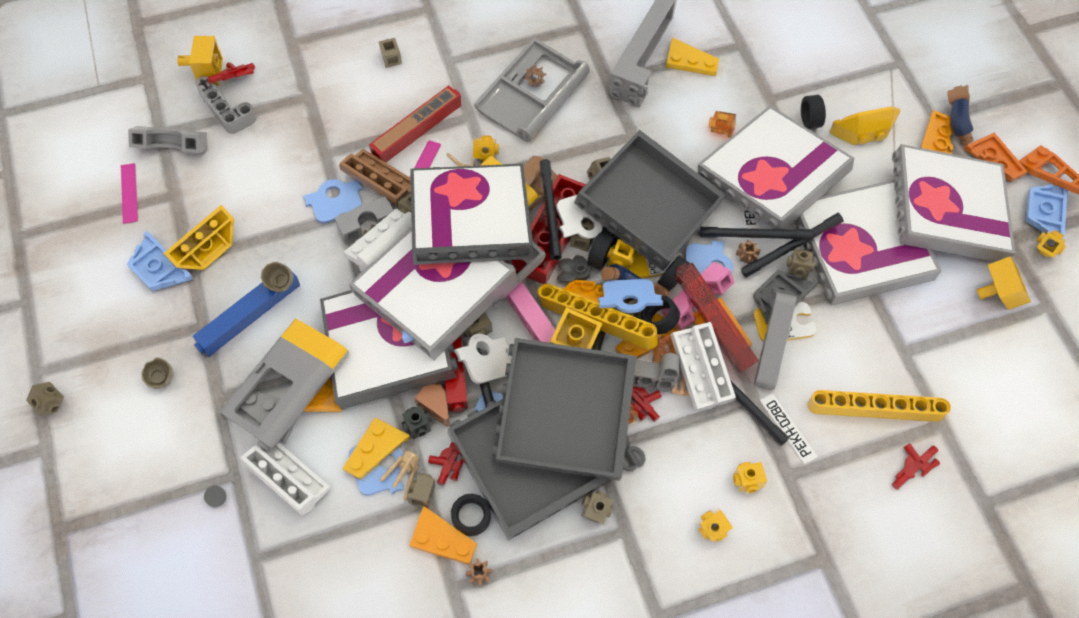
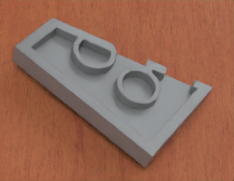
M253 390L239 409L261 424L281 399ZM296 421L281 438L280 441L286 444Z

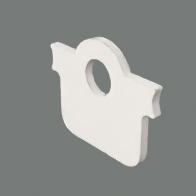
M577 195L560 200L556 205V210L563 223V226L559 227L563 238L578 234L584 239H593L601 233L603 225L574 203ZM583 218L592 220L594 224L592 230H586L582 227L581 220Z
M475 334L468 340L466 347L454 350L458 357V362L462 361L465 363L470 378L474 383L483 384L508 377L505 375L507 363H510L506 353L509 346L506 344L505 337L492 340L487 335ZM477 343H482L486 346L488 350L487 356L478 353L476 349Z

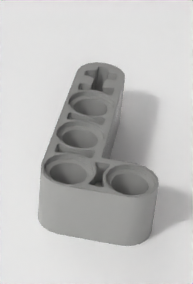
M206 76L199 77L196 80L195 84L201 98L228 133L235 134L255 123L256 115L250 103L243 102L232 108L214 83L210 84Z
M666 353L661 357L660 363L636 360L633 386L659 391H671L675 387L679 376V356L674 353Z

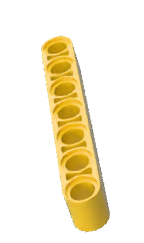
M551 284L541 285L538 289L542 307L563 315L567 307L601 322L600 331L645 349H653L658 344L657 329L651 323L613 308H599L600 303Z
M829 390L815 391L807 404L808 409L814 414L931 422L943 420L951 410L949 401L944 398ZM815 400L821 401L822 405L816 403ZM835 401H839L842 406L837 405ZM855 402L860 403L862 407L857 406ZM875 403H876V404H879V405L882 407V409H881V408H878V407L875 405ZM895 405L900 406L902 410L898 409Z

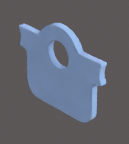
M331 179L322 183L317 192L304 195L303 198L306 201V207H313L317 221L328 223L335 221V217L341 213L349 212L362 205L358 192L362 191L363 188L357 180L344 183L337 179ZM330 188L340 190V194L335 198H329L326 192Z
M712 240L711 245L693 243L687 246L686 260L691 263V266L685 273L687 285L698 277L693 270L694 266L701 274L711 263L720 262L724 267L730 269L732 273L733 264L724 255V241Z
M648 279L607 281L603 284L604 297L598 298L599 308L616 307L625 313L640 312L646 306L663 305L662 295L655 294L653 282ZM627 298L636 299L638 302L633 305L625 304L623 301Z
M354 446V447H352V448L350 449V451H349V457H350V455L352 454V452L354 451V449L356 448V446ZM396 448V451L391 455L395 458L396 462L399 456H403V453L399 448ZM380 464L362 480L356 478L360 492L363 495L369 496L387 489L390 490L391 494L404 490L401 480L396 488L392 487L401 471L399 465L382 482L380 478L388 469L382 468Z

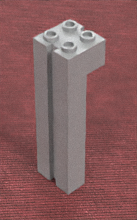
M677 0L654 1L611 72L610 96L640 108L648 94V87L644 85H648L652 72L644 67L674 18Z

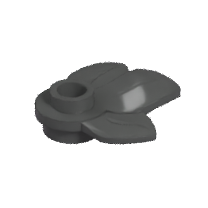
M576 255L573 260L564 258L557 263L558 267L562 270L557 276L558 281L573 282L576 279L585 281L590 277L591 268L587 265V260L583 256Z

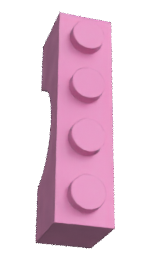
M713 262L701 273L713 294L722 295L735 283L730 269L716 262ZM699 277L694 279L673 299L680 311V319L675 326L680 331L684 330L695 320L693 315L695 304L702 298L710 295ZM670 308L661 310L664 318L668 315Z

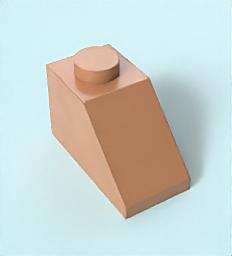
M439 383L424 386L414 398L416 406H421L423 411H428L430 416L448 427L450 421L445 388Z

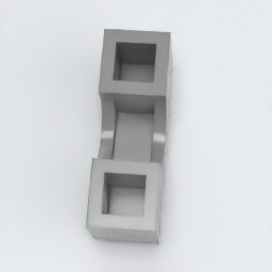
M383 196L375 198L365 205H359L349 212L341 213L335 217V221L345 243L348 244L363 236L361 225L364 222L374 221L378 224L394 210L387 198Z

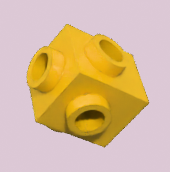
M482 135L481 138H474L473 158L481 159L484 162L489 156L495 158L496 155H499V144H496V139H492V136Z
M1048 230L1046 234L1042 232L1036 240L1038 242V252L1045 257L1051 256L1052 258L1056 254L1060 255L1066 248L1064 245L1065 239H1063L1064 235L1056 230L1053 232ZM1053 239L1055 244L1053 246L1048 245V240Z
M618 239L615 247H610L606 257L609 258L607 265L619 264L626 268L627 266L631 267L635 258L632 256L634 248Z
M743 462L737 466L733 474V482L735 486H738L739 492L754 493L760 488H764L767 478L762 462L753 464L751 462Z
M720 508L714 512L709 510L700 516L702 520L699 521L701 527L698 530L705 540L709 538L712 542L715 540L719 542L727 537L726 532L733 528ZM717 523L716 528L711 529V525Z

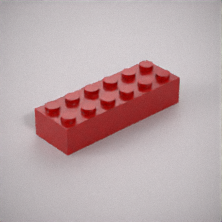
M558 174L552 187L558 237L561 245V254H563L571 236L563 238V234L559 229L560 226H563V223L556 210V205L562 199L578 195L579 191L586 184ZM544 200L531 224L532 241L545 252V258L527 276V278L541 284H547L559 261L551 260L550 241ZM522 259L512 260V265L516 269L515 273H519L526 266Z

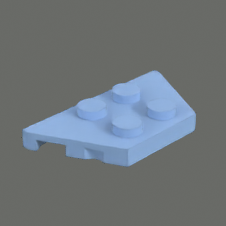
M1052 184L1045 185L1044 187H1031L1027 196L1025 221L1045 234L1048 230L1051 232L1056 230L1065 236L1068 190L1059 186H1053Z
M148 231L143 234L145 238L141 245H137L134 255L130 257L127 263L128 267L151 291L193 279L186 269L176 268L163 254L167 250Z

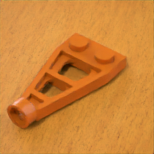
M1040 145L1019 160L1028 171L1027 173L1079 195V174L1049 149ZM1048 163H1051L1055 167H1057L1059 171L1055 174H1051L1049 172L1042 170L1041 168H1043ZM1066 174L1073 180V182L1070 183L1066 180L1061 179L1060 177Z

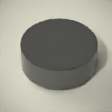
M211 486L204 493V500L210 507H219L226 501V492L220 486Z

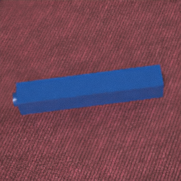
M292 272V285L288 290L280 293L271 291L263 285V282L194 334L192 337L196 342L194 344L195 348L201 354L205 352L210 357L300 286L298 277Z

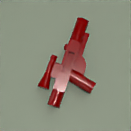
M228 62L226 64L227 69L207 77V80L211 84L221 80L225 81L234 77L254 74L255 65L250 63L236 67Z
M633 386L631 399L635 403L631 402L630 407L636 412L640 421H643L647 416L654 422L660 418L650 403L661 398V393L657 390L649 394L647 390Z
M451 442L449 448L441 452L439 457L429 456L428 463L443 466L437 483L442 486L445 485L451 471L454 472L450 479L458 480L459 471L463 464L462 458L460 461H456L459 453L453 442Z
M910 443L903 447L909 456L905 459V467L895 476L897 479L892 483V486L898 490L910 478H914V474L919 469L923 471L921 476L924 477L933 468L940 465L939 460L936 458L933 459L931 464L928 463L938 452L936 446L932 445L921 456H919Z

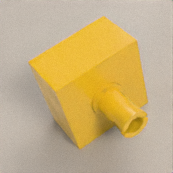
M194 36L191 55H178V66H190L196 80L202 76L209 77L221 72L223 56L215 36ZM220 81L214 82V85L219 86Z
M1011 256L988 264L993 284L977 288V293L981 300L998 294L1008 310L1031 302L1019 269Z
M566 307L550 343L592 349L602 323Z

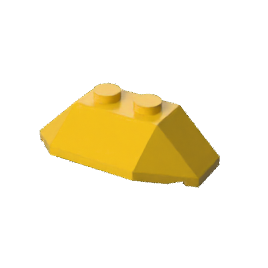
M889 106L858 112L842 120L833 121L829 132L831 135L852 145L866 144L876 140L882 141L888 136L901 110L900 108Z
M220 205L163 254L176 268L204 270L232 246L234 218Z

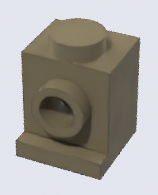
M391 38L379 41L385 68L402 64L396 39Z
M584 220L581 222L582 227L586 230L594 228L590 221ZM578 234L571 236V247L588 252L593 239H584Z
M420 473L417 480H413L410 488L412 494H407L408 503L429 508L436 486L435 480L431 475Z

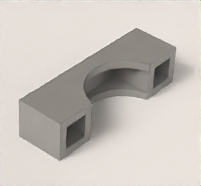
M143 126L128 129L129 147L144 149L159 147L175 148L189 153H202L207 150V132Z

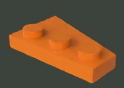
M995 132L966 145L964 148L965 151L977 159L1003 164L1005 179L1010 182L1025 176L1028 172Z

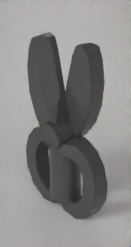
M627 435L624 456L627 457L632 466L629 467L623 463V469L633 472L637 467L644 465L646 458L644 452L639 447H630ZM632 451H636L637 453H639V455L641 456L640 462L637 460Z

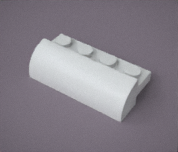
M395 209L345 250V257L359 265L360 271L363 272L412 227L411 212L404 214Z
M711 322L670 334L676 355L679 356V364L694 410L736 398Z
M279 442L273 450L268 448L267 451L261 446L255 445L240 457L241 463L300 515L307 514L313 510L315 503L330 491V486Z

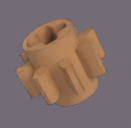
M533 65L532 70L529 68L526 70L528 75L524 79L529 81L528 85L534 84L535 87H538L539 82L541 84L545 83L543 77L547 74L543 73V67L537 68L536 65Z
M747 240L746 243L739 244L736 255L740 256V262L743 261L749 264L752 260L758 259L761 250L757 249V243Z
M477 558L476 563H468L470 571L465 572L467 577H472L470 579L471 585L476 582L481 587L482 582H490L487 574H491L492 569L486 568L488 561L481 563ZM482 569L483 575L478 574L476 576L475 570L480 571Z

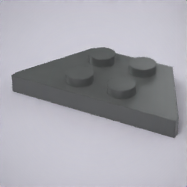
M777 270L753 294V298L766 324L768 325L772 309L769 305L772 288L792 291L796 295V307L817 286L818 281L814 279L808 281L794 274Z

